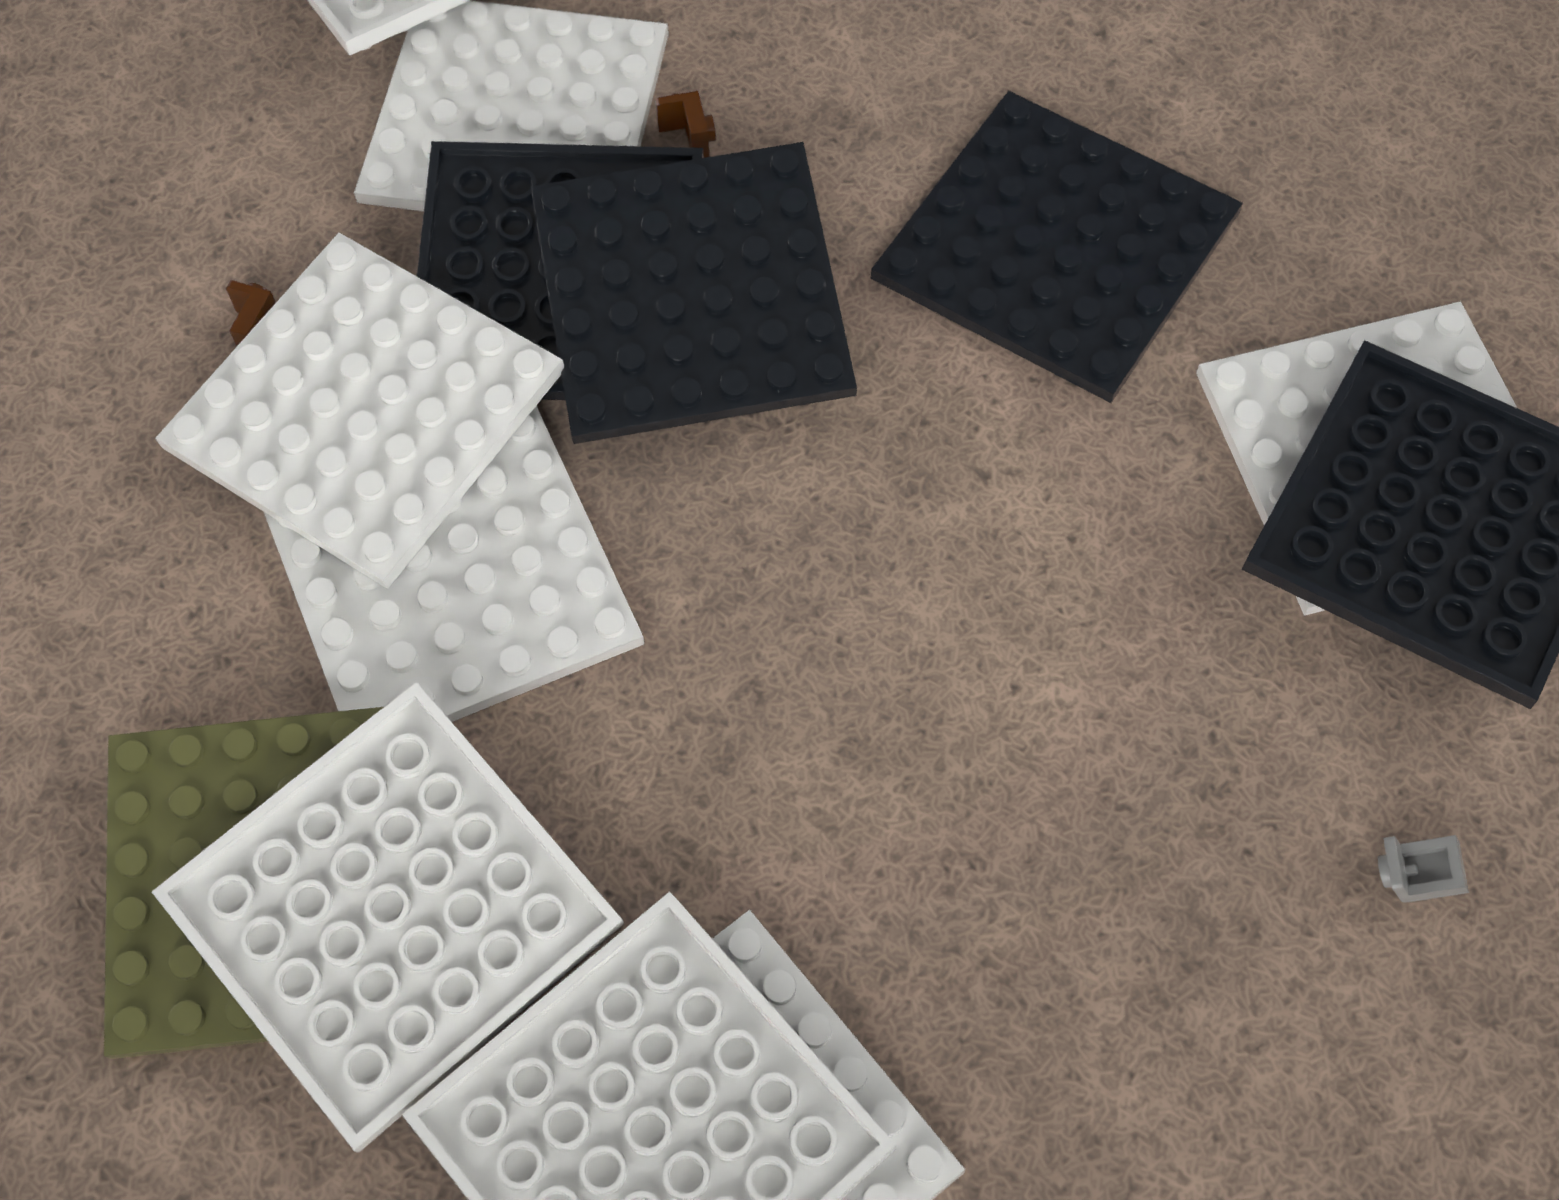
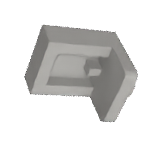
M1456 835L1400 844L1395 836L1384 838L1386 855L1378 856L1381 880L1385 888L1392 887L1401 902H1414L1469 893L1460 842Z

